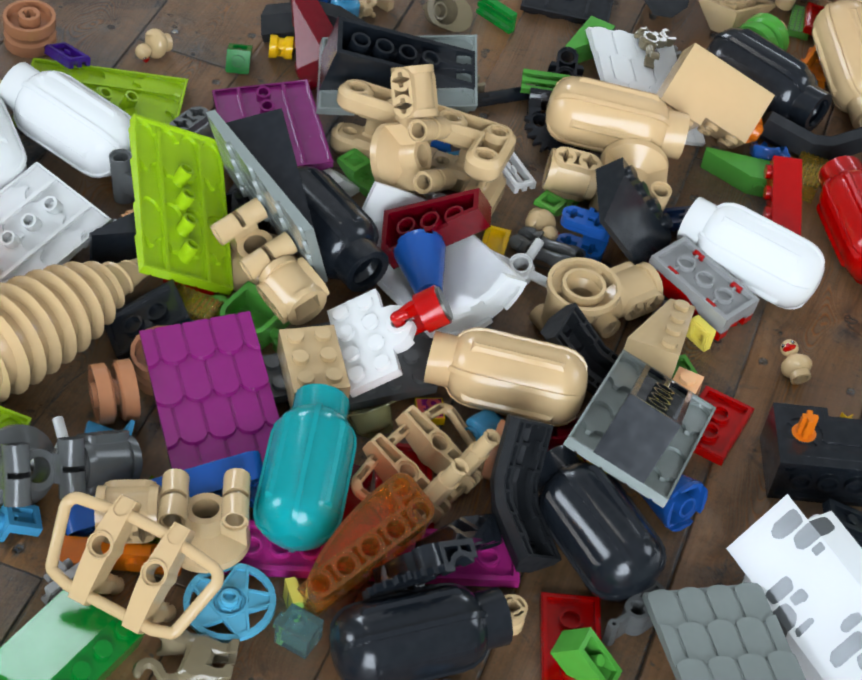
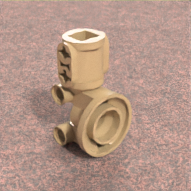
M424 64L390 68L395 119L398 122L381 124L373 133L370 143V165L375 181L410 193L418 192L419 194L452 189L456 184L457 177L451 168H430L432 153L428 141L447 138L452 128L447 118L435 117L438 116V98L434 65Z
M642 139L615 141L603 150L600 159L592 153L569 147L552 148L542 179V189L544 191L548 190L561 198L575 200L576 202L588 200L590 201L589 210L592 207L599 211L596 169L623 157L628 165L634 166L639 180L647 184L650 195L658 199L662 211H664L672 194V188L667 184L669 168L667 155L657 145Z
M253 198L212 224L210 228L217 241L222 246L230 242L232 248L231 262L234 291L237 292L247 281L255 284L263 301L283 324L289 321L292 325H302L311 321L321 312L327 302V296L330 294L326 284L303 257L297 258L295 255L297 248L286 232L275 235L258 228L257 224L268 218V215L257 198Z
M567 258L559 261L550 269L546 281L547 295L545 303L537 305L530 312L529 319L541 332L550 317L566 305L576 303L596 331L603 338H609L620 328L621 322L618 320L619 318L624 317L627 321L653 312L661 306L664 301L662 280L656 269L647 262L634 265L633 262L628 261L609 268L605 264L589 258Z
M176 468L165 471L162 477V486L147 479L109 480L104 485L97 486L95 494L97 498L114 503L118 496L123 494L141 503L139 514L168 529L175 521L195 531L191 544L215 560L223 571L240 562L249 550L251 543L249 519L251 476L244 469L232 468L225 472L222 497L214 493H200L190 497L189 474L184 470ZM94 510L96 529L105 514ZM133 525L125 544L148 543L153 541L156 536ZM106 538L103 541L105 543H110L108 538ZM185 556L181 568L195 573H209Z

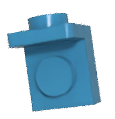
M3 504L0 508V542L3 543L10 533L38 537L42 532L43 526L39 506L5 507Z

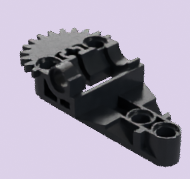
M563 47L558 51L556 61L550 63L547 72L582 77L584 68L583 65H578L579 55L577 51L571 47ZM531 88L528 97L527 116L524 117L526 122L524 130H526L527 138L534 140L532 145L537 146L541 144L542 146L539 151L541 153L547 149L550 153L552 148L557 149L559 147H569L590 153V150L564 144L550 135L545 122L546 113H541V110L547 109L552 90Z
M495 514L460 517L417 541L415 548L410 552L372 569L375 584L372 585L373 587L366 588V591L362 592L363 600L425 587V583L436 579V576L441 574L446 576L456 571L455 567L460 565L465 567L474 563V558L478 557L476 551L490 549L503 543Z

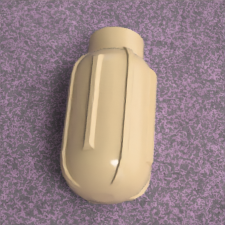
M840 0L826 4L825 8L818 13L813 23L812 36L830 94H832V100L837 108L848 113L854 129L862 127V0Z
M568 76L560 79L553 88L547 104L545 122L550 135L557 141L567 145L602 153L608 145L615 141L642 139L660 147L668 158L678 160L687 139L690 115L669 109L666 103L654 93L583 76Z
M473 327L463 330L458 335L435 331L425 370L424 382L445 387L449 396L464 406L478 410L494 411L503 416H507V414L520 416L559 427L573 421L580 411L588 384V368L584 357L569 347L490 328Z

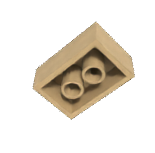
M334 325L279 329L277 355L290 409H292L297 390L304 385L313 383L335 387L349 398L351 386Z

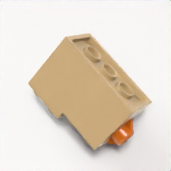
M697 43L682 51L656 93L669 109L690 115L688 131L698 127L697 130L705 136L711 135L725 149H733L758 140L764 131L762 116L775 96Z

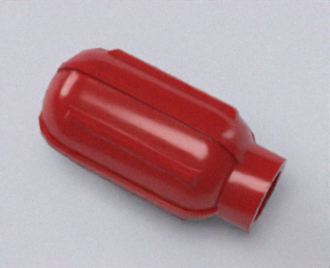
M845 155L828 161L820 169L817 180L822 190L816 210L840 265L847 270L857 283L862 285V164L856 157Z

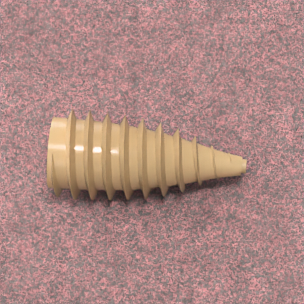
M137 258L123 260L120 263L108 261L101 264L96 261L84 263L70 261L63 265L53 264L45 267L43 270L35 269L29 271L24 276H14L6 283H0V403L6 401L10 393L22 394L28 389L29 384H39L43 381L46 374L56 373L61 364L70 363L75 358L77 352H84L88 349L91 340L102 336L104 325H110L114 322L116 308L123 307L125 296L128 293H132L134 287L148 276L139 273Z

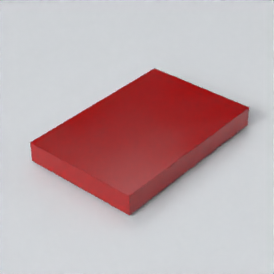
M706 385L699 397L715 406L716 410L693 453L722 466L752 417L755 408Z

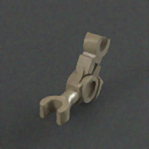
M645 26L635 32L634 38L639 39V47L646 51L644 58L645 67L654 69V60H659L660 53L655 51L656 48L671 47L677 38L667 36L670 31L669 29L665 28L660 33H657L656 31H649Z

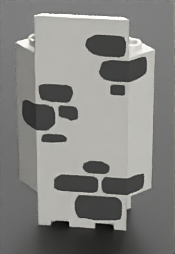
M787 494L726 549L745 573L742 583H758L762 587L774 615L776 614L789 647L796 656L806 680H862V548L832 511L821 515L815 514L807 519Z

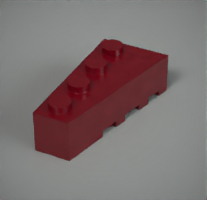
M480 188L384 210L381 249L388 256L391 267L393 269L399 268L394 258L393 249L397 246V240L402 235L417 229H424L426 233L432 234L435 231L443 237L445 245L449 246L491 227L492 206Z

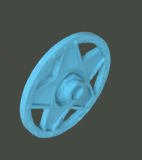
M237 563L223 571L231 572L224 580L218 593L190 624L191 628L198 634H206L222 643H228L232 639L244 641L259 634L270 623L276 610V593L269 578L255 567ZM198 573L190 581L183 597L184 611L190 605L193 592L198 596L211 581V579H208L211 576L210 573ZM249 574L259 580L268 592L249 589ZM268 609L263 619L250 628L249 614ZM223 622L232 634L216 633L206 628Z

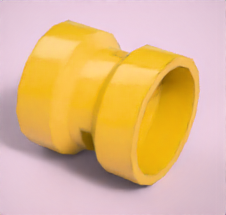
M270 34L268 58L280 56L286 60H292L294 37L286 36L285 38H280L278 35Z

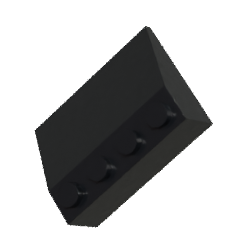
M622 157L596 169L599 221L629 261L633 262L634 265L641 262L649 263L651 255L670 244L673 222L668 213L664 214L658 199L650 195L647 184L639 180L634 166L628 165Z

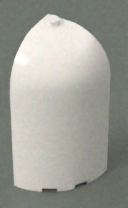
M374 181L362 209L373 220L378 229V246L381 248L384 210L426 201V199L408 191ZM474 234L446 246L443 293L451 308L453 320L451 324L435 331L458 335L465 329L487 327L493 323V317L503 309L507 311L513 305L528 282ZM389 264L386 273L377 285L397 305L403 306L413 300L412 295L415 293L400 267L393 269ZM427 330L424 331L430 338L434 337L435 331L431 333Z

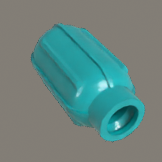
M313 383L299 388L295 394L292 409L285 412L275 422L270 433L255 496L253 519L256 527L270 542L287 549L291 553L319 548L333 539L342 524L356 454L357 437L347 421L350 407L349 398L339 389L326 384Z

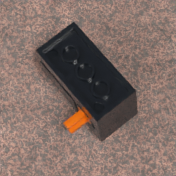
M773 402L760 436L766 497L782 499L788 494L795 501L824 503L830 498L847 506L862 507V420L831 417L828 415V409L824 407Z

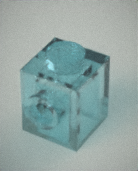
M292 603L286 612L281 611L277 615L273 623V628H275L274 642L306 659L322 638L324 620Z

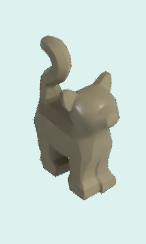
M185 630L178 638L173 640L159 638L161 640V647L156 652L157 656L183 654L184 657L177 672L167 673L161 662L148 657L138 660L132 670L133 676L136 679H139L146 669H151L157 680H230L234 668L232 665L236 663L240 640L232 639L228 643H222L206 634H193ZM213 663L226 664L222 668H215L212 666Z

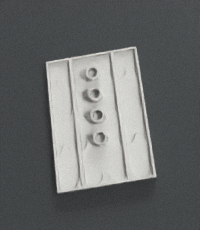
M588 27L585 30L600 81L656 94L677 61L674 45L671 47L664 46V48L655 49L656 52L660 53L659 60H654V69L645 67L644 58L646 51L639 47V39H635L634 34L623 30H607L603 27ZM698 127L688 131L685 145L702 147L706 144L704 135L697 130Z
M35 162L0 190V283H6L14 276H24L29 271L35 269L43 270L49 265H63L69 262L79 251L89 246L90 232L114 221L40 163Z

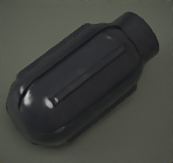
M729 28L721 33H717L707 48L709 52L775 95L764 114L774 111L808 131L816 128L825 117L832 102V94L818 86L815 75L808 68L807 64L749 28Z
M298 166L327 278L341 280L352 292H362L370 289L383 278L389 265L388 256L378 246L379 233L375 223L325 171L311 166Z
M564 445L547 451L538 482V491L540 493L539 507L553 540L585 586L595 596L614 602L627 601L630 597L652 587L665 568L667 562L666 549L660 537L617 479L602 470V467L585 462L576 451H572Z
M438 583L358 601L344 606L334 615L330 623L329 646L334 668L342 680H436L467 672L484 660L488 650L510 645L513 639V624L507 600L499 588L495 587L472 593L465 586L459 584Z

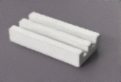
M513 152L509 159L512 165L508 161L502 172L507 180L506 184L514 194L518 193L519 189L522 192L527 191V187L535 189L537 182L515 152Z

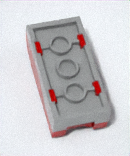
M686 236L651 255L649 264L660 275L663 284V295L668 299L684 300L690 305L695 306L692 318L700 315L716 330L714 336L716 341L725 337L730 327L737 326L738 323L744 325L751 320L760 299Z

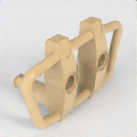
M437 403L424 412H421L414 405L408 407L395 420L399 428L387 438L383 434L378 433L362 448L367 459L351 479L352 492L359 500L405 531L414 532L431 523L436 524L450 510L451 504L463 493L468 494L483 478L484 462L489 457V453L501 440L498 432L493 429H487L476 441L472 432L465 430L468 426L458 411L447 403ZM440 414H445L468 448L462 453L452 442L451 438L431 421ZM403 438L407 440L417 454L420 462L437 474L432 481L422 473L416 463L395 446ZM374 469L385 484L386 489L421 516L412 520L408 519L367 491L362 483Z
M83 492L67 494L58 506L45 562V570L48 576L69 593V598L84 606L93 605L123 621L121 626L136 634L145 633L149 636L167 640L178 638L218 593L224 583V572L221 566L191 544L195 531L175 521L168 529L139 514L141 503L123 494H120L114 503ZM78 504L104 513L105 516L95 531L88 537L86 548L74 579L71 580L58 567L71 508L73 505ZM133 525L161 540L149 559L141 567L140 576L126 609L101 595H118L124 589L123 578L110 572L118 558L123 554L125 543ZM106 538H108L110 542L109 550L105 554H103L101 551V544ZM185 556H187L211 574V581L171 627L155 624L171 622L176 617L175 606L173 604L169 605V602H164V599L170 588L177 581L178 572ZM159 566H162L164 576L157 583L154 573Z

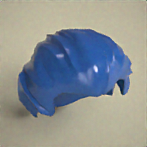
M756 141L752 142L749 147L751 157L769 161L772 160L773 155L791 158L786 146L785 148L768 147L766 142H762L759 145Z

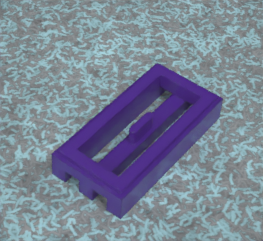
M66 42L45 46L44 54L68 69H73L74 66L77 68L82 67V64L90 66L91 58Z

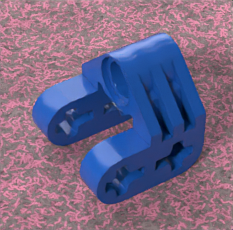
M573 205L565 207L561 215V225L570 231L584 236L581 238L573 234L562 233L558 235L556 241L578 246L586 251L585 258L601 262L611 236L599 221V211L590 207V210Z

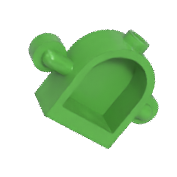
M247 281L229 299L224 295H213L209 298L208 312L214 317L250 311L259 340L260 350L273 343V350L277 353L279 329H285L290 322L288 321L283 324L259 295L255 284Z

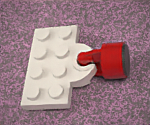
M433 285L412 295L413 300L403 306L389 305L383 307L381 296L375 288L327 310L330 325H334L351 386L350 395L352 398L402 376L403 373L397 354L408 350L415 344L413 341L415 335L426 330L431 333L452 323L453 314L439 286Z

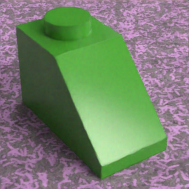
M591 627L563 630L550 652L565 674L576 680H618L622 673L620 666Z

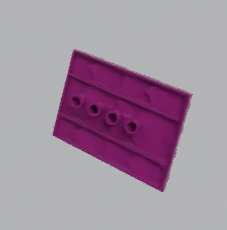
M307 79L212 90L215 110L225 123L282 108L297 166H311L319 170L333 167V159L319 115L316 114V105Z
M250 311L139 331L171 469L185 470L254 450L260 452L262 462H264L270 433L275 422L279 419V414Z

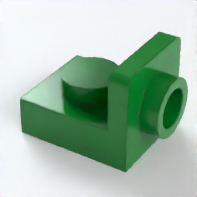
M229 43L225 71L228 73L249 74L253 45Z

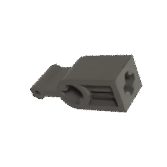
M658 581L649 589L630 597L625 602L622 615L617 619L613 618L608 621L602 639L606 646L613 645L615 640L624 633L638 636L653 627L642 595L644 592L665 589Z

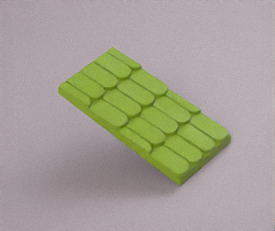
M33 58L30 64L40 72L54 70L70 75L128 113L131 117L135 113L169 125L172 120L180 115L188 83L186 78L91 65L85 66L83 64L82 67L77 68L74 66L73 69H68L55 60ZM12 116V121H13V123H14V126L17 127V125H16V123H15V121H14V119H13V116Z
M134 113L130 119L128 131L132 155L130 166L135 198L133 209L136 235L134 237L139 273L151 274L154 277L166 280L173 279L177 283L193 287L197 286V288L229 296L234 290L230 242L222 246L210 228L212 224L228 215L224 167L215 139Z

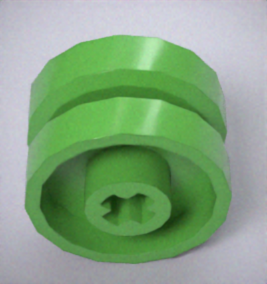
M761 12L755 14L739 27L742 29L749 28L785 51L788 49L789 33L785 25L770 13Z

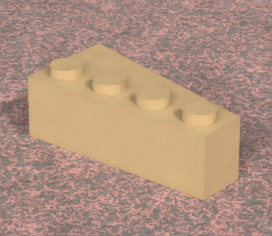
M670 298L627 338L624 350L672 379L695 306L690 305L684 300Z

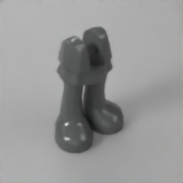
M524 226L508 242L517 253H526L535 238H540L543 240L544 245L534 259L543 261L551 267L567 258H586V251L584 249L550 240L544 236V231H537L533 227Z

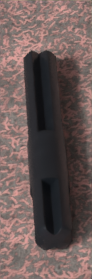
M521 86L478 93L477 108L528 100L529 94L520 93Z

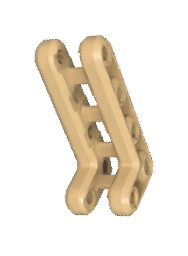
M350 79L339 86L336 101L341 109L365 118L366 125L360 126L341 122L332 128L329 143L333 150L340 155L355 148L370 159V143L376 128L384 123L398 122L395 119L391 89L358 79ZM438 104V116L435 117L447 118L452 127L450 135L438 141L460 148L459 155L455 156L430 147L432 153L430 168L449 167L455 172L457 177L456 184L452 189H449L451 191L459 193L480 188L492 206V216L504 195L507 180L502 172L514 152L516 136L506 125Z

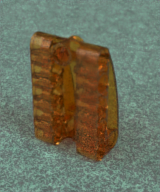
M394 474L378 486L355 507L329 538L317 557L307 580L297 588L303 598V612L308 616L318 617L323 615L372 579V569L407 553L415 547L417 541L423 539L435 513L434 506L409 474ZM416 509L423 510L426 514V519H423Z

